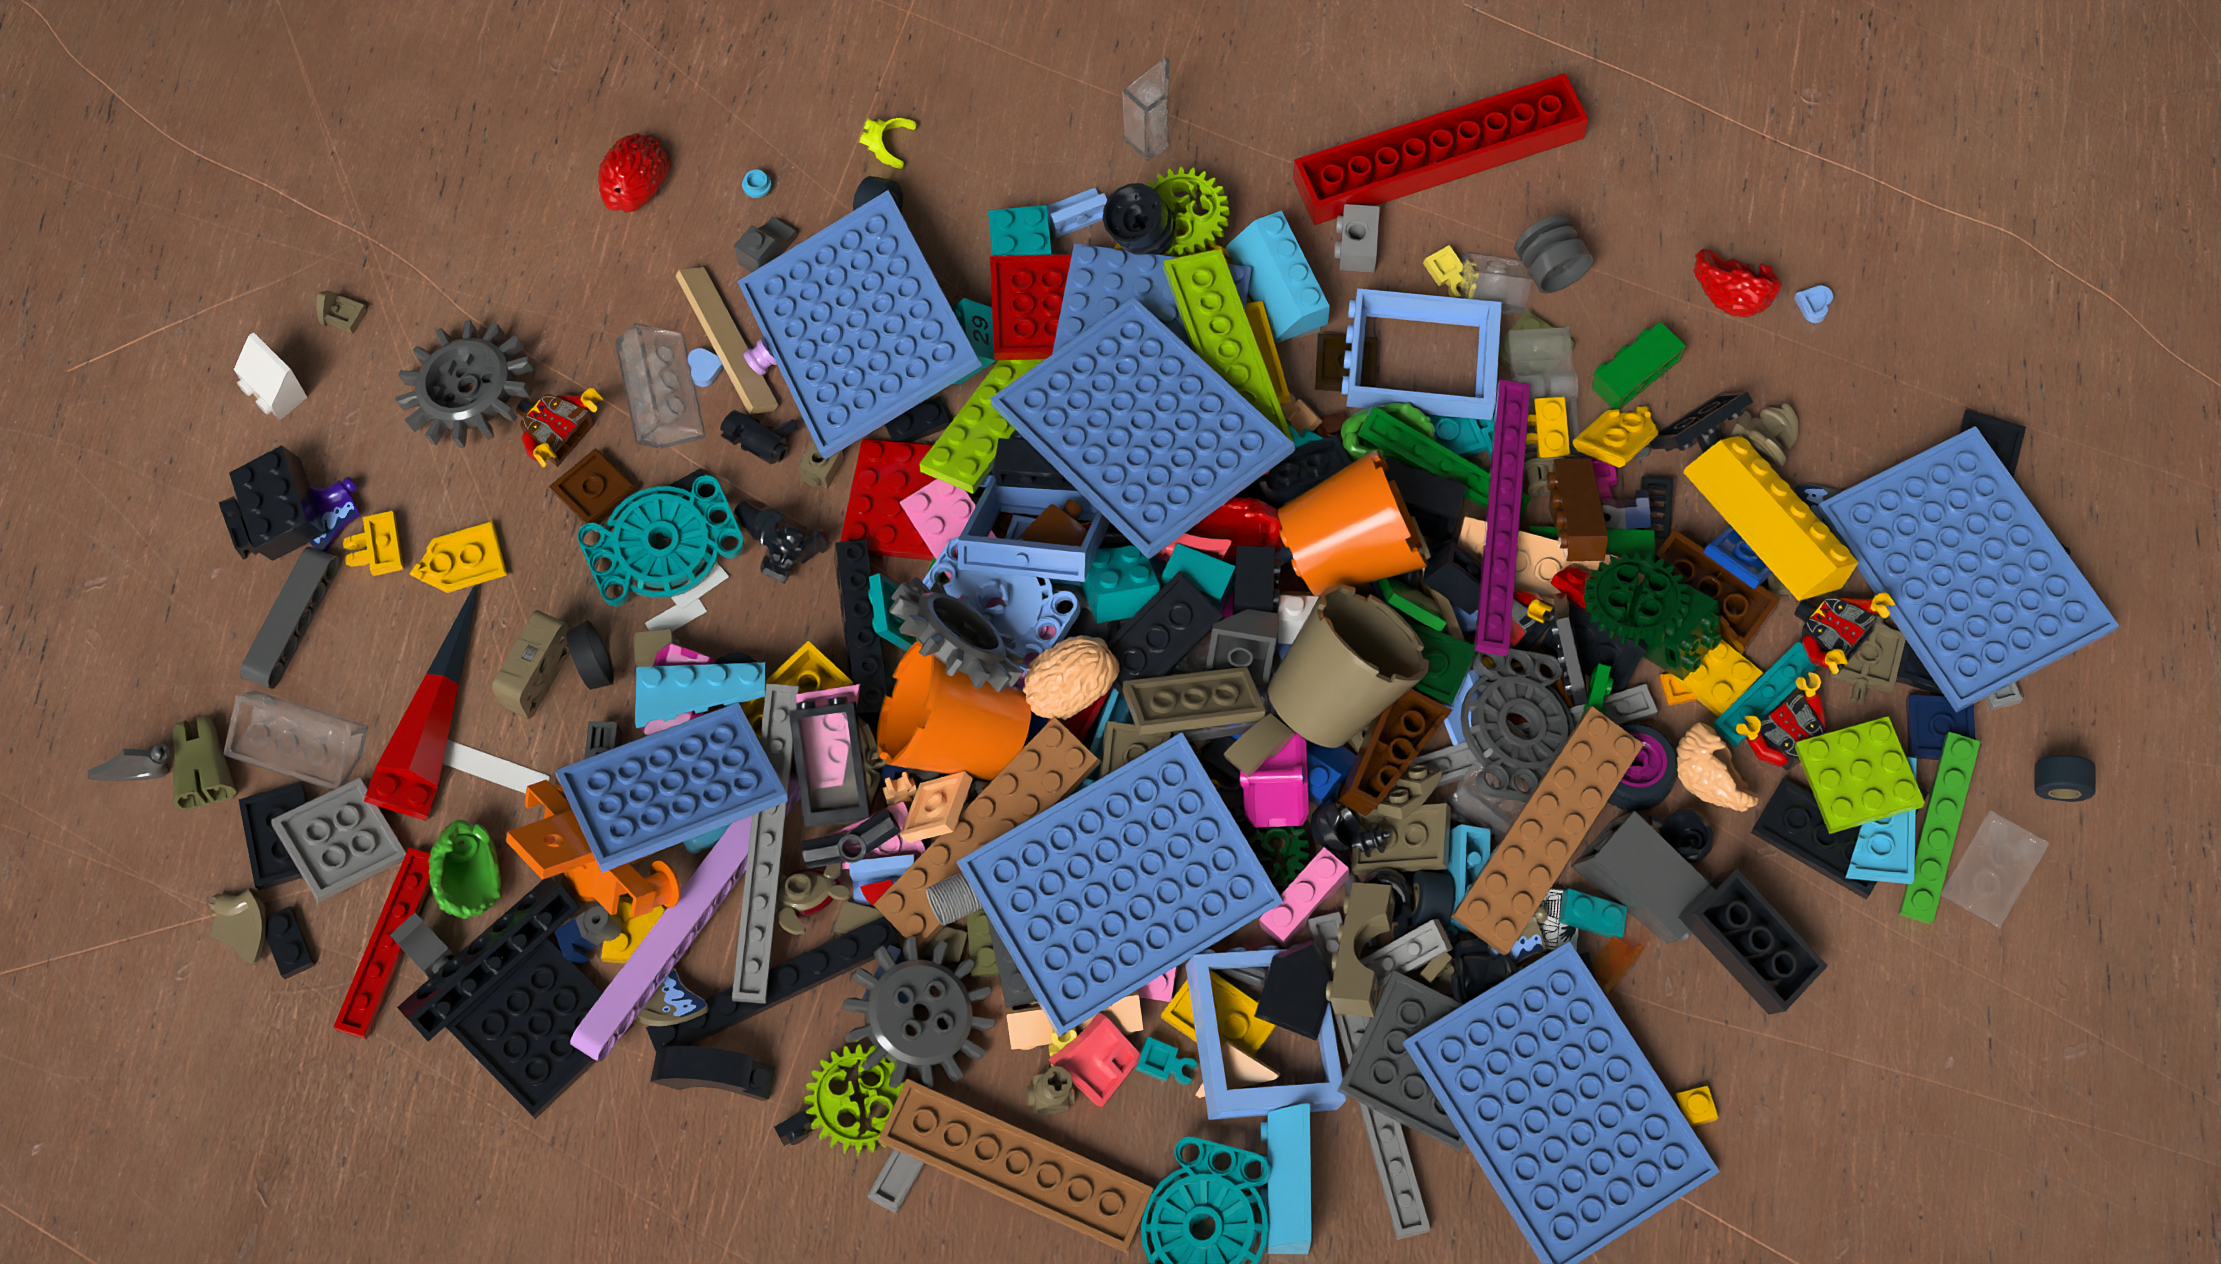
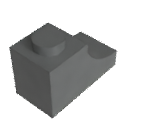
M774 217L759 228L751 225L734 245L738 264L748 271L754 272L782 255L797 238L796 231Z
M416 913L412 914L390 935L403 952L429 979L455 957Z

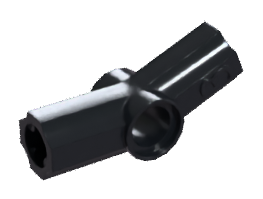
M885 808L845 833L803 840L802 852L807 869L843 862L855 863L875 848L899 834L902 830L893 814ZM847 839L858 840L861 844V851L858 853L848 852L845 848V841Z

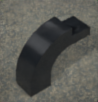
M671 1046L657 1049L650 1082L676 1090L691 1087L716 1088L765 1101L770 1098L775 1067L753 1061V1056L738 1052L699 1046Z

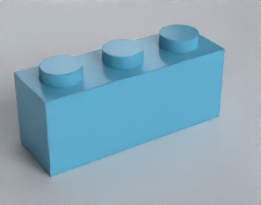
M1461 824L1450 830L1448 869H1444L1443 874L1449 875L1454 884L1452 913L1490 857L1491 829ZM1450 917L1448 925L1457 927L1458 931L1472 933L1454 918Z

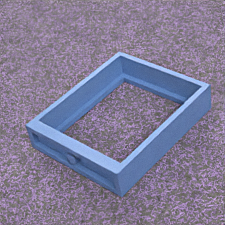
M991 477L958 539V569L1085 582L1110 521L1079 491L997 486L996 479ZM1067 500L1075 501L1082 507L1083 512L1079 516V520L1092 521L1081 547L988 537L1000 512L1040 515L1051 504L1062 509Z

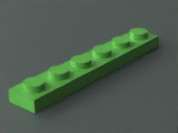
M1948 732L1945 736L1915 849L1913 884H1906L1898 915L1929 925L1934 922L1981 741Z

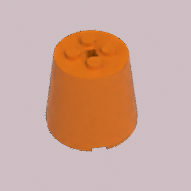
M1378 449L1369 452L1278 509V516L1282 529L1279 530L1281 539L1285 547H1289L1294 558L1291 559L1297 576H1301L1305 580L1314 596H1320L1326 588L1333 585L1354 587L1428 566L1425 554H1420L1418 550L1422 548V544L1395 480L1388 482L1384 471L1389 468Z
M920 641L915 642L904 654L892 676L897 679L892 695H885L877 729V751L879 758L885 759V764L951 775L965 771L972 778L993 781L1024 747L1031 720V707L1026 702V693L1015 684L1013 687L1007 685L1002 692L998 693L987 680L980 689H977L973 686L967 674L957 671L951 677L946 674L947 665L931 654L923 657L919 653L923 645Z

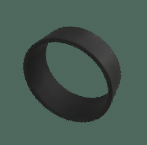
M586 620L567 631L566 636L569 650L585 685L590 690L613 685L614 676L608 655L591 622Z

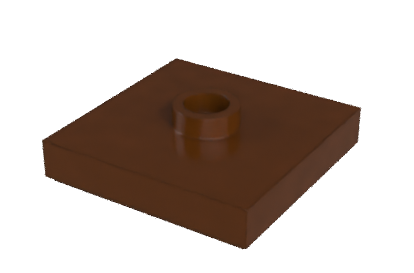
M596 448L549 486L551 491L584 524L591 522L598 524L626 498L636 492L635 486Z

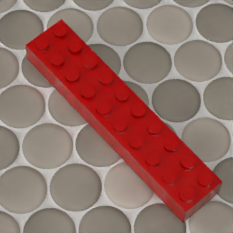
M1563 73L1294 159L1293 180L1313 225L1336 219L1337 215L1343 216L1344 204L1376 206L1584 139L1588 117L1566 74Z

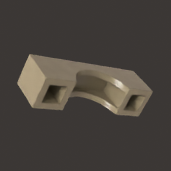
M1352 882L1350 895H1345V922L1340 923L1338 928L1339 952L1335 951L1333 953V981H1328L1326 987V999L1331 1001L1335 1014L1374 1017L1380 987L1375 971L1361 964L1359 956L1363 947L1371 938L1380 933L1391 931L1396 905L1391 885Z

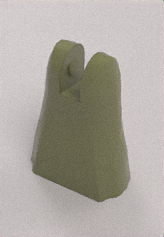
M208 715L197 717L199 734L197 739H193L190 726L186 720L176 723L174 727L173 805L178 809L191 810L230 800L236 794L235 785L223 754L217 729Z

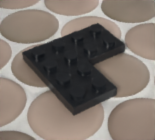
M1783 778L1751 833L1866 900L1877 881L1845 878L1861 825L1829 834L1814 795ZM1919 787L1925 800L1929 792Z

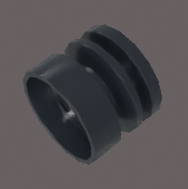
M1142 183L1127 184L1118 188L1108 198L1104 206L1102 220L1105 230L1124 250L1134 255L1149 253L1163 255L1172 247L1177 237V219L1172 210L1152 187Z

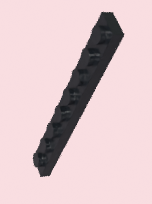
M883 916L770 969L766 1004L733 1001V987L705 999L709 1006V1010L705 1014L674 1025L646 1027L655 1051L671 1046H691L874 960V952L882 946L888 949L889 945L899 948L901 947L890 922Z

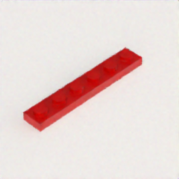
M408 847L333 1026L336 1031L367 1040L403 954V950L390 935L412 914L416 913L419 915L431 886L428 862L431 856L430 853Z

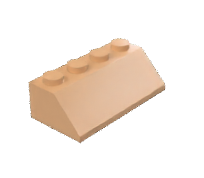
M1138 990L1099 1012L1106 1016L1123 1035L1143 1030ZM1038 1002L1006 1008L1012 1050H1030L1036 1046L1054 1044L1051 1038L1052 1025ZM1097 1014L1076 1026L1077 1036L1091 1023Z

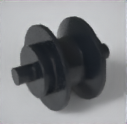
M1372 822L1371 829L1367 831L1362 826H1358L1357 834L1355 835L1356 841L1352 842L1353 848L1358 847L1359 851L1368 858L1371 857L1372 849L1375 848L1380 853H1384L1385 845H1387L1386 838L1390 837V832H1384L1383 828L1379 827L1376 822Z

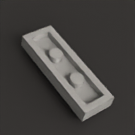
M1433 919L1361 959L1360 963L1375 971L1381 989L1386 986L1393 970L1407 975L1453 948L1439 919Z

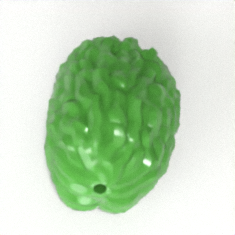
M1391 403L1377 407L1436 442L1434 436L1435 428L1431 423V419L1426 417L1418 408H1413L1411 403ZM1372 407L1355 412L1342 424V446L1352 463L1369 452L1378 449L1384 460L1393 459L1400 462L1403 466H1410L1357 435Z
M460 819L446 826L431 849V856L428 860L433 896H435L439 908L445 910L449 915L454 914L463 919H468L472 915L473 917L481 915L484 911L491 908L497 899L501 898L502 880L500 878L495 844L488 831L482 825H472L468 821Z

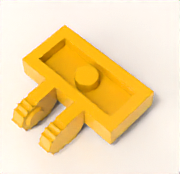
M1565 397L1535 398L1532 401L1533 415L1528 414L1527 426L1535 425V433H1526L1525 444H1536L1537 458L1570 455Z
M393 511L362 517L365 533L344 538L343 547L348 550L361 549L367 546V550L346 555V565L358 567L359 565L363 566L369 563L373 576L404 570L396 515Z

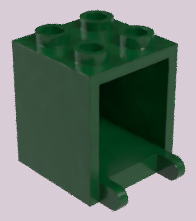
M1669 561L1663 563L1664 568L1673 566ZM1645 579L1637 586L1628 618L1624 617L1623 622L1629 621L1632 625H1635L1634 616ZM1689 585L1687 595L1690 596L1689 608L1682 627H1676L1673 636L1665 632L1664 641L1662 642L1654 636L1644 656L1645 659L1681 680H1684L1690 672H1695L1700 667L1703 657L1709 650H1714L1722 638L1718 601Z

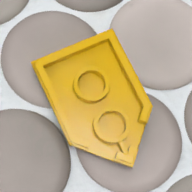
M1648 406L1636 407V411L1619 413V409L1607 410L1573 440L1572 444L1578 452L1620 468L1626 465L1658 435V429L1651 419V412Z
M493 521L433 538L419 564H416L410 572L411 576L446 593L507 576L505 562Z

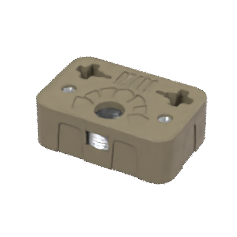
M539 610L532 614L493 681L492 691L496 695L501 707L527 719L533 717L570 653L566 636L569 628L566 622Z

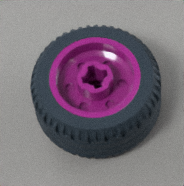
M1641 723L1620 725L1622 729L1644 745L1607 802L1622 810L1627 809V811H1644L1653 808L1669 795L1677 779V752L1669 738L1656 728L1653 729L1652 726L1642 725Z

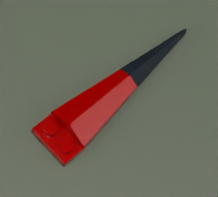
M477 585L472 588L378 761L364 802L423 821L427 820L439 784L478 590Z

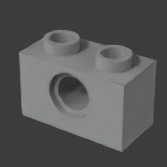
M1344 204L1343 216L1337 215L1336 233H1342L1341 241H1335L1334 258L1340 259L1339 270L1375 272L1379 206ZM1352 237H1359V238H1361V239L1356 240V239H1353Z

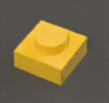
M1708 1086L1674 1095L1676 1105L1691 1127L1713 1122L1719 1118Z

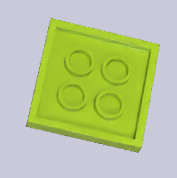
M1889 716L1798 741L1795 744V750L1829 834L1923 808L1925 804Z

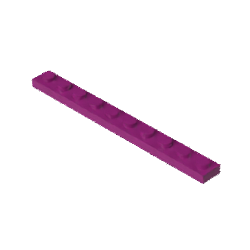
M1501 379L1497 386L1474 651L1507 656L1510 643L1530 384Z

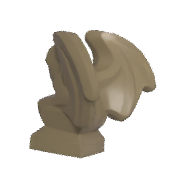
M1783 403L1781 409H1762L1760 418H1751L1750 413L1745 411L1739 417L1728 438L1742 435L1767 462H1775L1778 467L1782 468L1787 459L1782 452L1783 447L1776 438H1780L1785 447L1791 449L1798 436V419L1791 406L1787 403Z

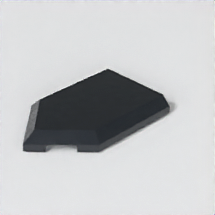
M1314 939L1272 957L1254 1017L1316 1041L1329 1002L1326 999L1328 981H1333V975Z

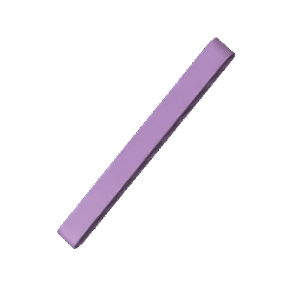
M791 772L786 817L801 798L798 776ZM752 815L733 822L682 888L678 904L666 909L576 1028L570 1041L572 1046L598 1062L603 1061L745 873Z

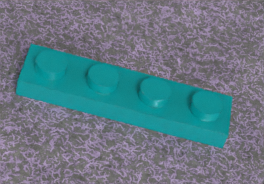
M1798 641L1713 723L1712 728L1737 748L1747 738V735H1741L1736 731L1737 724H1745L1748 727L1745 716H1755L1762 721L1798 689L1796 686L1798 677H1803L1807 680L1809 678L1808 672L1814 673L1820 666L1814 665L1809 661L1802 643Z

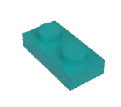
M1567 889L1562 894L1558 922L1619 940L1624 935L1627 906Z

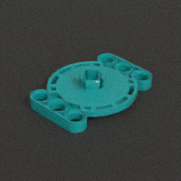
M709 475L697 478L693 483L691 493L671 486L651 487L638 491L626 498L615 508L605 528L597 523H586L581 526L577 534L578 542L605 603L613 607L625 604L629 599L631 591L650 598H671L684 594L697 587L710 574L719 554L729 559L737 558L742 554L745 547L743 536L721 486L716 478ZM704 484H711L715 487V493L707 498L702 497L698 494L700 487ZM716 510H723L727 514L726 520L720 524H715L710 520V515ZM591 531H596L601 535L599 542L595 545H587L584 542L585 535ZM661 532L662 537L672 539L671 544L661 550L653 548V544L657 540L655 534ZM726 537H736L739 540L738 546L733 550L724 549L721 545ZM709 548H710L711 550H713V554H712V555H710V554L708 553V552H709ZM609 558L612 561V566L609 570L601 572L595 569V564L599 559ZM704 562H707L708 564L704 571L695 577V574L701 569ZM633 580L638 582L637 587L632 585ZM687 580L690 581L688 584L680 588L671 590L672 586L682 584ZM619 584L623 587L624 590L620 597L610 598L607 596V589L611 585ZM646 586L664 588V591L645 590Z
M1187 1136L1182 1138L1175 1146L1174 1155L1183 1168L1174 1171L1159 1183L1151 1194L1143 1212L1141 1223L1142 1246L1149 1263L1157 1264L1161 1260L1164 1264H1245L1249 1259L1252 1261L1251 1264H1260L1267 1248L1270 1228L1268 1211L1262 1196L1256 1188L1269 1181L1272 1171L1269 1162L1257 1153L1196 1137ZM1190 1144L1197 1145L1200 1150L1198 1158L1193 1162L1184 1161L1182 1157L1184 1148ZM1223 1152L1230 1154L1232 1158L1230 1167L1224 1171L1217 1170L1214 1166L1216 1156ZM1253 1161H1259L1264 1166V1172L1258 1179H1250L1246 1174L1247 1166ZM1185 1174H1189V1176H1187V1177H1185V1178H1182V1177H1181V1176H1183V1175H1185ZM1174 1181L1175 1183L1172 1184L1169 1188H1167L1165 1192L1162 1194V1196L1159 1197L1163 1190ZM1250 1190L1253 1195L1246 1196L1244 1192ZM1156 1203V1206L1152 1213V1220L1149 1224L1150 1213L1152 1211L1154 1204ZM1258 1203L1261 1210L1262 1224L1257 1223L1256 1213L1253 1205ZM1211 1216L1216 1224L1213 1235L1209 1239L1198 1240L1196 1231L1193 1230V1225H1199L1203 1220L1210 1219ZM1148 1233H1151L1152 1243L1155 1248L1153 1254L1149 1246ZM1257 1233H1262L1261 1244L1255 1255L1252 1251L1256 1244Z

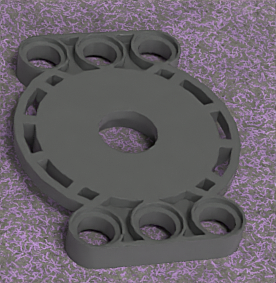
M1510 648L1507 656L1477 652L1472 666L1481 678L1466 693L1462 703L1460 718L1462 733L1468 748L1484 767L1476 776V785L1479 791L1486 796L1526 802L1574 730L1573 720L1567 705L1557 691L1551 687L1560 679L1563 669L1560 667L1559 660L1546 654ZM1482 655L1490 656L1494 660L1495 667H1486L1482 662ZM1511 660H1518L1523 665L1524 672L1518 673L1513 670ZM1540 664L1550 667L1553 673L1552 678H1547L1541 673ZM1478 688L1481 692L1475 701H1471L1474 692ZM1469 711L1472 712V713H1471V726H1472V727H1470V725H1469V719H1468ZM1516 713L1522 715L1528 721L1531 729L1528 739H1519L1510 732L1506 724V716L1508 714ZM1486 773H1492L1498 778L1499 787L1495 788L1488 784ZM1517 777L1523 778L1528 783V792L1518 789L1515 782Z

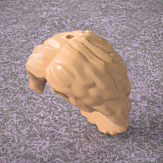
M1083 635L1069 637L1058 642L1053 648L1046 649L1030 662V667H1028V671L1025 674L1023 692L1026 693L1027 704H1030L1031 711L1043 718L1052 719L1055 717L1056 719L1066 720L1087 708L1107 693L1120 671L1119 663L1103 639Z
M1702 722L1692 725L1686 731L1685 737L1680 739L1679 745L1676 748L1678 755V777L1686 790L1699 797L1702 801L1713 803L1716 806L1730 807L1735 811L1744 812L1748 808L1756 806L1759 797L1755 792L1749 790L1748 783L1742 780L1741 774L1734 768L1731 762V752L1726 743L1717 735L1715 729Z

